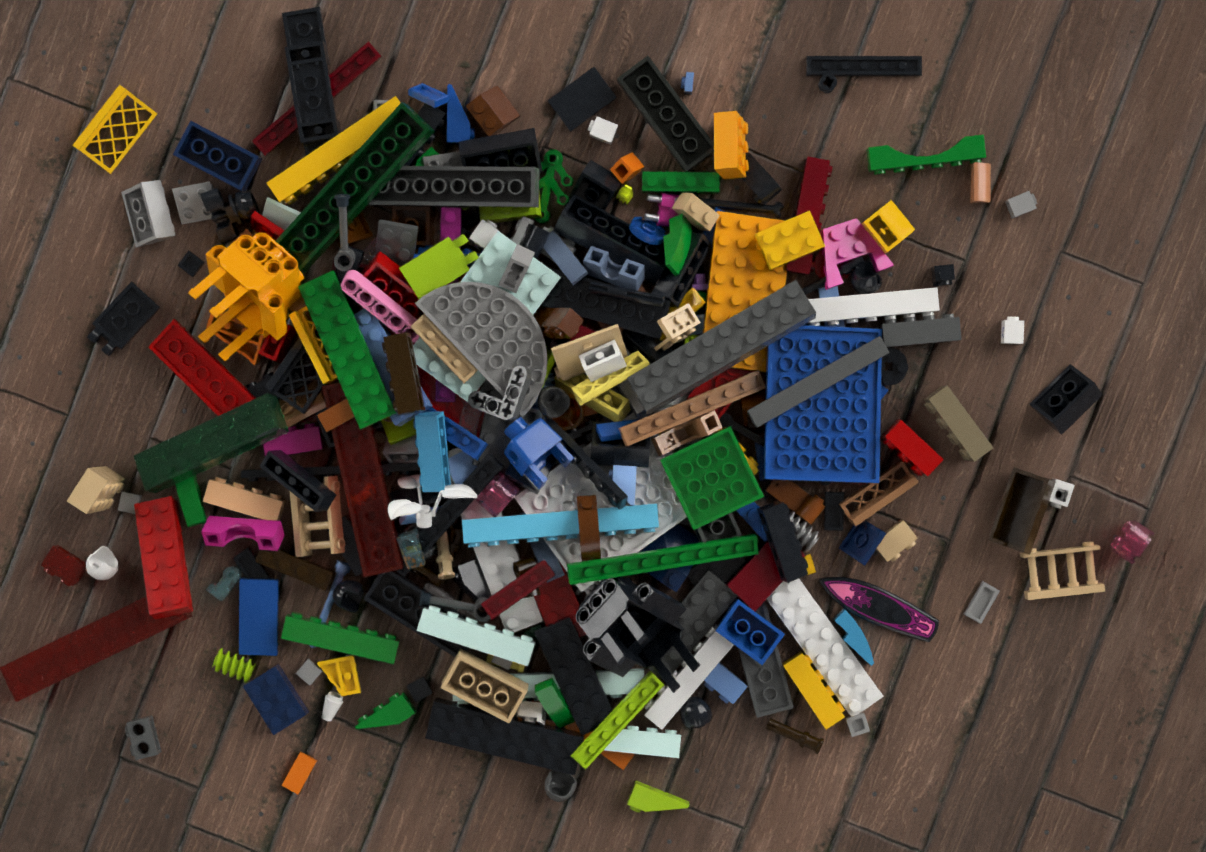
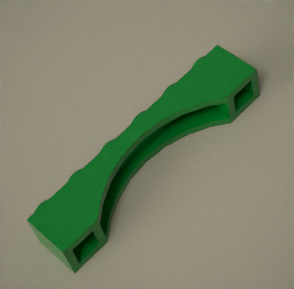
M984 134L965 136L949 150L931 156L907 155L888 145L868 147L866 149L869 172H874V175L886 174V170H893V173L905 172V168H912L913 171L923 170L924 166H931L932 169L942 168L943 164L949 163L951 166H960L962 162L970 161V164L974 162L982 163L981 160L986 158Z

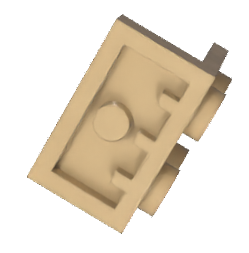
M689 303L657 321L667 338L654 347L655 351L661 348L665 351L673 346L674 343H679L696 331L695 327L701 322Z

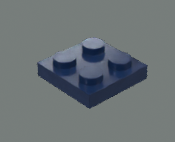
M864 520L857 526L853 525L839 546V549L865 566L886 533Z

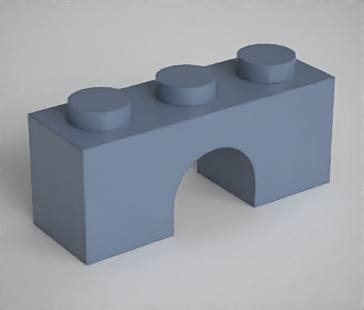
M593 246L590 247L583 260V267L589 273L587 275L622 288L638 291L645 279L643 264L626 259L623 265H618L610 259L609 252Z

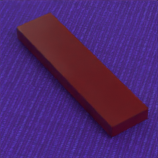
M543 559L483 601L481 605L490 618L494 619L556 574L547 561Z

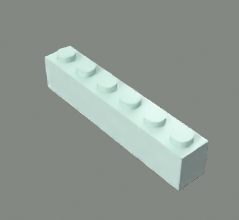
M429 605V608H423L417 631L518 664L529 665L536 642L532 641V637L526 635L518 637L514 635L513 631L507 629L499 631L495 629L496 626L489 623L484 625L477 624L476 619L466 617L465 620L459 618V614L448 611L446 614L440 612L441 608Z

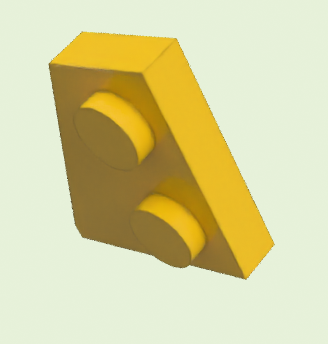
M354 655L317 662L341 696L361 693Z

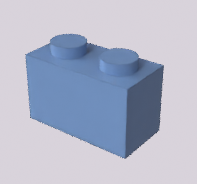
M720 662L704 680V685L712 692L714 689L719 692L720 695L718 697L727 704L729 701L734 704L748 687L745 682Z

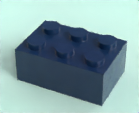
M279 664L243 686L273 735L309 713Z

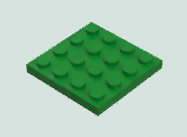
M731 426L660 459L693 530L764 497Z

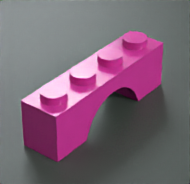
M209 516L201 531L205 546L224 547L234 539L251 538L258 543L259 550L278 551L285 536L281 521Z

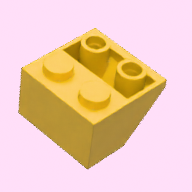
M892 200L862 223L863 227L885 254L915 230Z

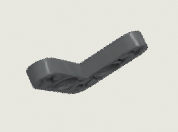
M520 365L513 369L503 399L485 392L473 391L468 398L470 406L503 420H516L532 377L531 370ZM520 372L524 374V377L519 376ZM515 388H517L519 390V395L517 398L514 399L512 397V391ZM476 398L485 400L484 404L476 401ZM493 401H496L497 408L492 411L490 405ZM508 409L512 411L511 415L507 413Z

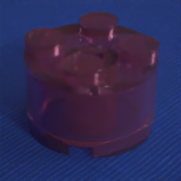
M500 471L475 500L490 515L497 517L518 494L520 489Z
M1136 520L1126 521L1121 529L1123 531L1122 535L1115 537L1110 545L1114 553L1131 564L1136 562L1133 558L1135 556L1140 557L1150 543L1151 539L1148 536L1154 535V532Z

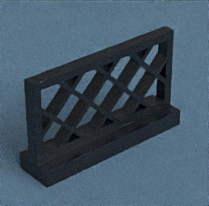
M299 337L265 388L305 415L326 384L320 381L317 371V376L306 378L305 368L314 365L313 363L304 365L303 357L308 353ZM302 369L303 379L293 380V371ZM317 379L318 387L316 390L308 391L307 381ZM304 382L305 392L295 394L294 384ZM291 385V395L283 396L279 391L283 386ZM306 395L307 403L301 408L297 405L296 397Z

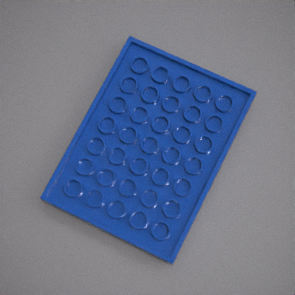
M803 325L767 346L765 400L879 336L882 338V329ZM882 357L765 423V480L879 483Z

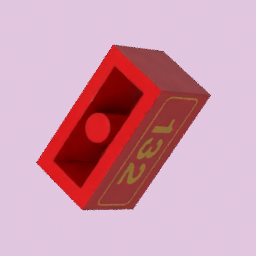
M287 324V333L278 341L269 334L265 338L258 354L281 364L297 332L296 329Z

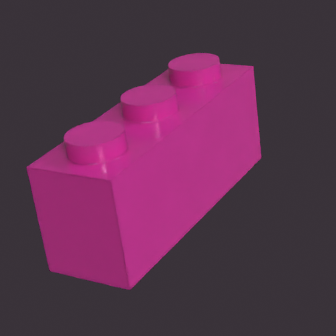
M313 423L304 425L305 429L297 430V426L286 428V432L277 433L263 440L265 456L268 451L282 450L285 454L290 455L325 449L321 427H316V424Z

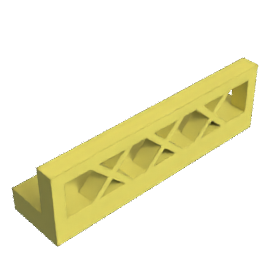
M636 351L624 358L626 367L593 382L588 378L572 387L571 389L577 403L581 406L626 381L629 376L650 365L649 361L639 351Z

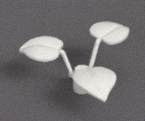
M421 474L405 476L398 479V485L405 489L417 488L419 504L416 502L411 503L407 499L394 500L388 505V515L390 520H393L399 516L416 513L417 527L429 528L432 526V517L436 516V510L441 497L477 498V494L472 488L464 484L447 485L444 488L445 490L439 492L433 510H431L430 506L423 505L422 486L419 483Z

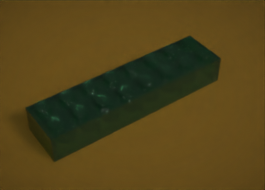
M266 393L134 455V459L145 491L158 493L288 433L289 430L277 397Z

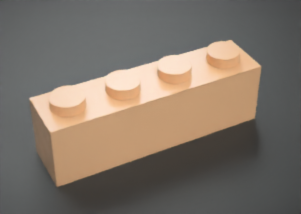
M220 477L209 479L203 502L263 520L280 521L286 501L281 499V495L270 493V496L262 494L263 490L253 487L252 490L245 489L244 484L234 482L233 485L228 484L226 479Z

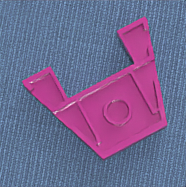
M857 218L821 231V238L825 245L822 248V255H824L825 266L823 269L826 277V290L844 283L837 265L856 259L859 256L869 255L876 272L894 266Z

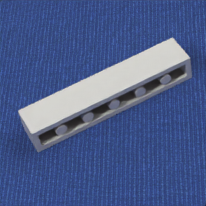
M711 627L705 635L707 637L703 643L699 642L693 649L695 652L693 656L700 663L697 670L692 672L683 660L681 663L683 667L679 672L675 670L672 673L673 677L680 684V688L673 693L668 685H664L656 693L658 697L655 700L651 699L644 707L646 709L644 716L660 729L667 725L733 647L734 644L715 631L716 628Z

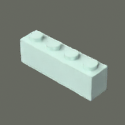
M627 725V729H623L604 751L679 758L681 735H678L676 730L665 729V733H659L657 728L646 727V731H639L638 726Z

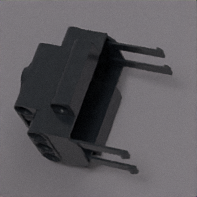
M628 577L604 579L579 606V610L576 613V621L589 638L583 647L584 654L589 661L621 677H624L635 664L645 669L654 666L671 691L675 693L680 688V684L661 659L674 647L692 672H695L700 666V663L697 662L681 640L684 628L677 619L686 611V608L681 602L647 583H642L638 586Z

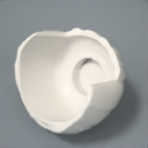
M101 546L93 554H90L86 561L87 573L97 580L110 579L119 568L115 555L105 546Z

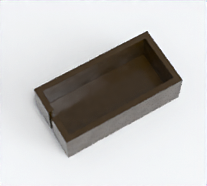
M1014 467L988 540L1030 555L1056 482Z

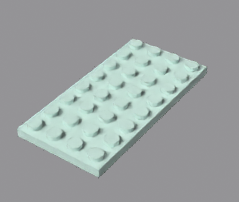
M497 231L460 282H479L501 288L521 301L533 315L561 277L533 257L517 293L499 286V282L517 244ZM420 337L413 345L416 364L467 402L469 395L473 391H477L486 379L477 371L468 381L463 383Z

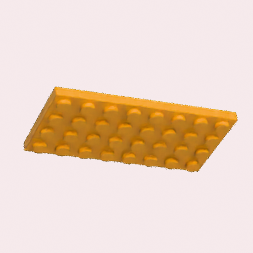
M717 211L720 216L714 225L703 333L786 285L787 264L770 271L755 237L756 233L784 222V220ZM767 347L731 368L749 371L759 370L766 373Z

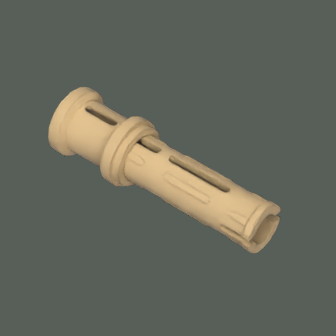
M446 531L437 541L438 557L436 563L439 564L440 572L438 579L442 580L455 577L452 568L453 557L449 552L448 534Z

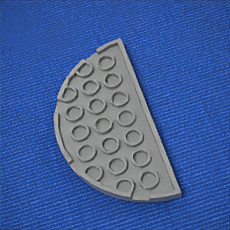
M479 282L448 284L427 293L415 302L421 311L503 397L511 373L516 366H525L531 370L532 377L519 413L524 417L536 402L547 372L545 340L538 322L528 308L503 289ZM520 372L519 376L524 377V374ZM515 388L512 391V397L514 399L517 398L519 395V390L517 388Z

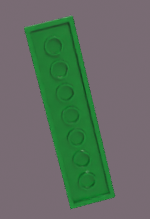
M332 270L298 286L359 428L364 429L397 414L347 297L341 288L336 272Z

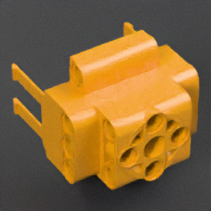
M257 233L253 237L242 235L227 248L222 245L212 247L205 254L209 275L192 288L188 294L196 300L214 284L225 295V298L209 311L215 318H219L198 336L204 343L208 342L213 335L234 317L248 328L218 354V356L226 361L254 335H263L266 338L270 334L278 341L287 333L286 320L289 317L288 308L301 297L298 286L301 285L300 282L304 280V276L298 268L297 260L266 233Z

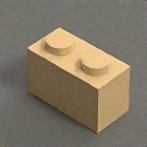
M681 192L672 207L679 215L683 213L687 220L698 230L711 231L720 216L693 193Z
M901 519L885 532L886 535L876 550L885 561L891 560L893 562L901 556L900 552L902 550L912 548L916 544L915 540L918 538L906 522Z

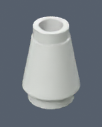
M333 691L325 695L322 719L332 721L343 704V696Z

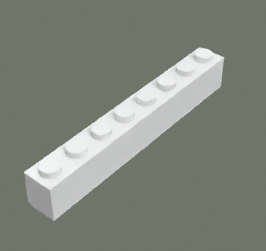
M936 287L808 299L816 311V318L806 324H809V326H820V322H828V325H837L841 320H847V323H857L858 319L866 318V322L877 321V317H885V320L896 319V315L912 318L917 313H922L923 316H933L934 312L940 310L938 289Z

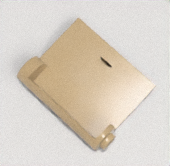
M618 324L551 348L557 365L554 368L557 379L562 378V381L584 374L585 371L579 355L612 340L616 341L623 358L627 357L628 354Z

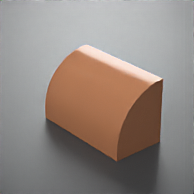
M974 162L971 165L970 203H991V164Z

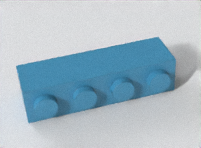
M444 411L421 412L415 416L413 422L417 434L415 444L419 453L417 463L421 473L419 483L422 486V492H440L445 490V486L451 485Z

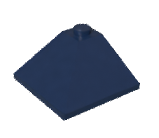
M677 524L639 552L699 543L695 534ZM693 565L647 573L677 592Z

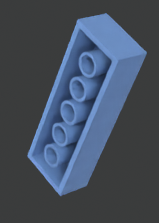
M364 308L354 314L393 403V400H395L394 392H391L389 386L391 375L386 369L388 359L387 354H384L382 348L383 337L391 336L385 324ZM421 387L426 411L433 407V405L431 404L423 388ZM425 411L406 415H398L397 413L390 416L395 426H402L415 418L417 414Z

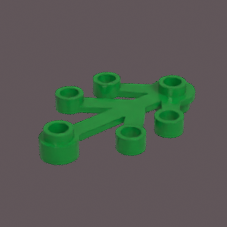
M555 149L546 152L544 161L541 163L542 170L547 169L546 176L539 180V190L543 188L540 204L544 217L541 219L534 218L541 224L547 223L551 217L550 212L547 210L551 188L557 196L558 204L566 206L570 200L555 180V170L560 175L563 186L571 187L574 183L573 178L567 174L562 166V154ZM551 156H556L554 162L550 161ZM566 178H570L569 184L564 183ZM562 197H566L565 203H561Z

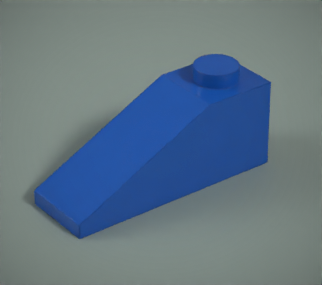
M448 84L447 143L448 145H459V141L475 139V128H471V124L453 86Z

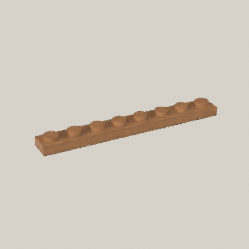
M757 370L618 429L625 446H630L766 387L760 371Z

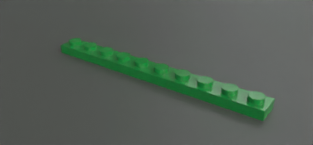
M750 534L567 564L568 581L570 585L757 555V535Z

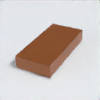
M347 399L317 415L326 432L355 417Z

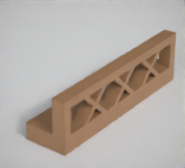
M902 460L880 475L879 482L889 480L888 488L879 490V483H868L839 503L853 525H859L919 483L916 477L909 472ZM902 468L906 475L901 479H894L895 471ZM866 491H874L871 500H862ZM850 502H858L857 509L850 513L846 505Z

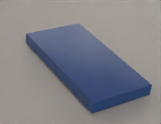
M239 579V655H278L279 579Z

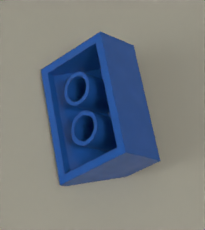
M738 599L730 606L715 630L761 665L765 663L785 635Z

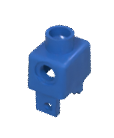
M519 417L504 431L510 439L504 450V455L521 477L526 475L538 489L542 488L548 480L540 470L546 466V458L551 453L564 468L568 467L574 459L561 444L563 438L542 418H538L528 425L522 417Z

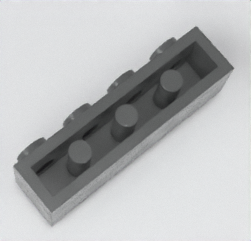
M954 314L942 315V319H935V315L924 316L923 320L916 321L915 317L904 318V322L899 323L896 322V319L885 320V324L880 325L882 340L886 347L961 340L960 318L954 317Z

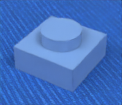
M686 72V77H682L681 88L684 89V94L692 95L693 72Z

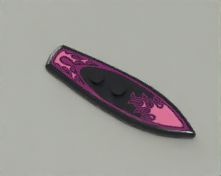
M826 577L818 580L827 594L836 603L855 616L870 623L925 642H930L937 633L939 626L937 618L881 587L847 577Z

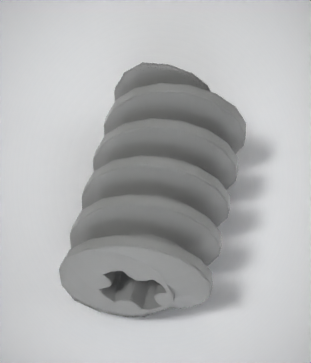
M791 511L788 516L790 522H793L796 528V539L800 541L801 546H806L804 551L806 553L820 538H817L819 532L814 531L811 533L813 527L805 528L807 522L799 523L801 517L793 518L795 512Z

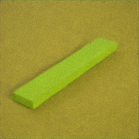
M649 671L571 754V757L586 770L664 684Z

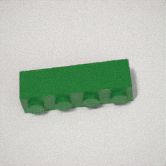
M642 171V193L664 192L681 194L683 192L719 194L720 175L717 172Z

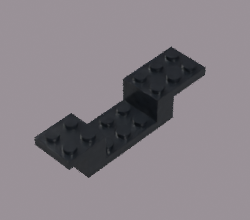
M320 7L282 13L287 42L285 53L300 143L304 145L305 156L341 133L340 121L336 118L328 70L330 61Z

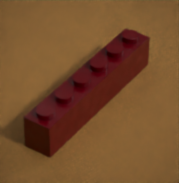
M807 156L795 216L810 210L820 233L822 223L819 222L820 215H824L826 206L823 203V197L828 195L829 185L826 184L827 177H831L833 166H830V160ZM813 253L787 263L786 271L808 276L814 270L815 260H812Z

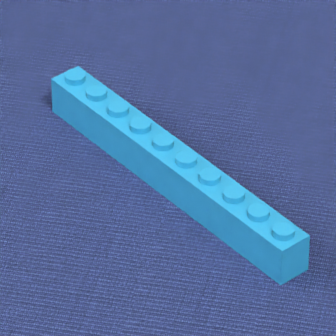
M657 504L625 506L621 510L617 507L597 509L599 533H604L605 536H614L618 531H624V534H636V530L642 529L644 533L655 532V528H659ZM578 510L462 520L464 544H468L469 548L480 547V543L487 542L488 546L500 545L499 541H507V544H518L519 540L527 539V543L539 542L538 538H546V541L558 540V536H566V539H577V535H580Z

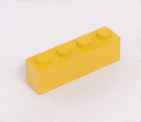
M800 651L783 662L782 665L827 730L845 718L842 713L845 709L839 701L835 703L832 698L835 694L829 685L826 687L823 685L821 680L824 678L819 670L814 671L811 667L813 661L809 655H803Z

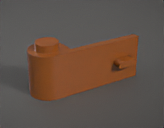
M772 480L765 489L777 500L787 504L789 509L811 525L825 508L823 499L816 494L812 497L791 480Z

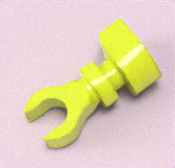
M626 184L620 188L616 196L617 199L619 198V202L622 201V204L624 202L627 205L629 204L634 195L632 187Z

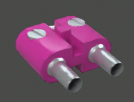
M661 192L660 196L648 194L647 201L658 202L659 210L657 215L645 213L644 220L656 221L657 226L670 227L669 219L679 215L672 209L679 195Z

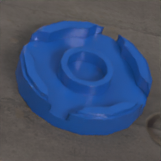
M640 216L634 217L631 220L629 229L637 238L653 245H661L664 242L665 230L662 226H657L655 221H645Z

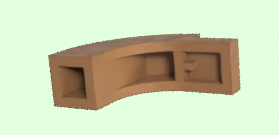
M715 410L667 429L651 438L658 456H662L685 443L708 436L723 427Z

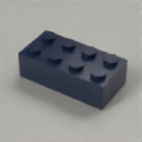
M191 120L173 153L174 156L244 193L262 161V158Z

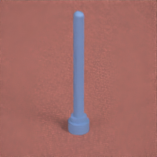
M340 560L336 562V576L319 617L322 619L321 622L327 621L334 602V589L342 582L343 576H346L351 569L346 562Z

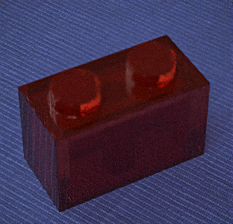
M54 545L41 564L45 568L44 571L52 576L57 575L61 578L60 581L67 586L77 585L87 571L86 562L59 545Z

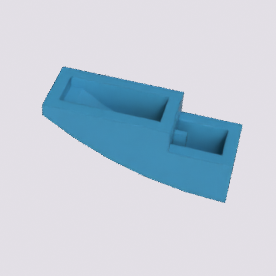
M843 608L833 618L847 632L842 639L872 666L874 661L867 639L856 621Z

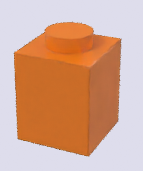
M632 152L621 157L610 170L623 184L633 179L645 166Z

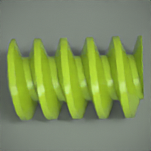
M220 648L212 668L215 666V672H219L222 669L223 675L229 672V677L231 678L236 675L238 681L244 677V683H248L256 663L251 665L252 659L245 663L244 656L237 660V653L230 657L229 650L224 655L223 648Z

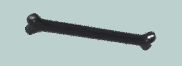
M694 193L695 196L709 207L767 212L774 214L777 219L781 217L780 211L784 208L781 202L775 205H758L754 203L700 198L697 193Z

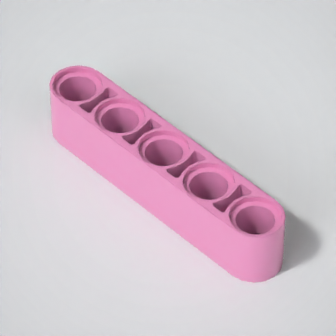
M349 270L346 272L341 288L347 295L396 334L411 333L412 342L418 340L419 336L415 332L408 330L412 329L410 326L417 320L413 315L358 271ZM348 280L354 281L355 284H351Z

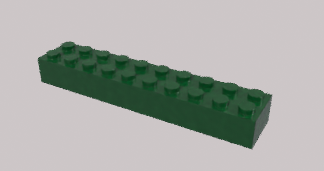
M401 102L276 240L279 245L297 260L301 273H306L340 236L339 207L334 196L338 194L350 195L348 199L349 206H347L348 227L435 132L408 104Z

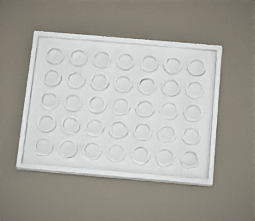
M633 412L623 421L637 419ZM657 435L650 437L649 467H637L635 505L657 504L659 528H655V532L644 533L643 529L636 530V534H624V531H618L614 536H605L604 533H599L601 558L638 553L687 518L660 459L673 454V452L670 451L662 456H658L651 438ZM590 443L583 450L591 458ZM572 463L566 468L560 464L550 471L547 476L548 480L538 494L525 489L514 497L526 515L578 510L577 496L596 495L597 509L616 507ZM598 465L608 476L609 469L613 470V465ZM577 535V539H566V536H558V540L546 541V538H543L566 571L567 564L582 562L580 535ZM597 581L579 583L576 585L579 588V590L583 592Z

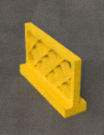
M119 84L74 142L73 146L112 174L158 113ZM127 95L134 100L135 108H123V101ZM137 103L141 105L142 108H137ZM146 109L152 114L147 121L139 122L138 110ZM135 111L137 122L126 123L124 112ZM122 112L123 123L112 125L111 116L113 113ZM137 124L138 133L136 136L128 137L126 125ZM124 126L125 137L114 138L112 127ZM110 127L111 139L100 140L99 131L102 128ZM125 139V150L116 152L114 140ZM112 141L113 152L102 153L101 142ZM98 142L100 154H91L85 149L90 143ZM114 154L115 163L109 168L103 162V155ZM94 156H100L101 161Z
M307 306L299 311L289 314V317L322 383L330 384L336 381L338 377L332 368L331 361L328 360V355L324 352L321 338L315 335L316 327L314 322L309 321L305 315V312L308 311Z

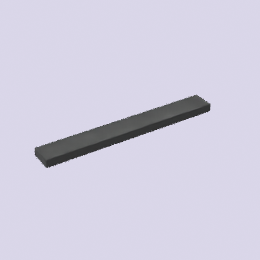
M881 336L747 410V413L757 428L885 356L889 351Z

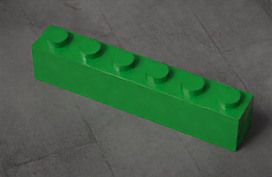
M298 612L287 614L281 639L390 664L395 663L400 639H397V636L394 634L385 633L384 636L378 634L376 630L367 629L362 631L359 630L358 626H340V622L329 620V623L321 622L322 619L319 617L310 616L309 619L302 617L303 614Z

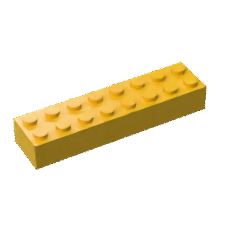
M396 96L268 181L267 185L281 204H288L289 206L298 200L297 197L302 193L306 195L311 192L315 184L326 182L330 179L329 175L333 172L338 173L400 104Z

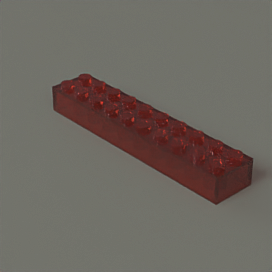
M340 383L322 386L327 409L347 399ZM354 417L332 429V435L363 576L367 577L402 569L404 564L394 519L390 520L388 515L390 501L373 425L360 429Z
M146 596L0 667V670L15 701L18 702L191 618L193 615L189 612L155 620L149 615Z

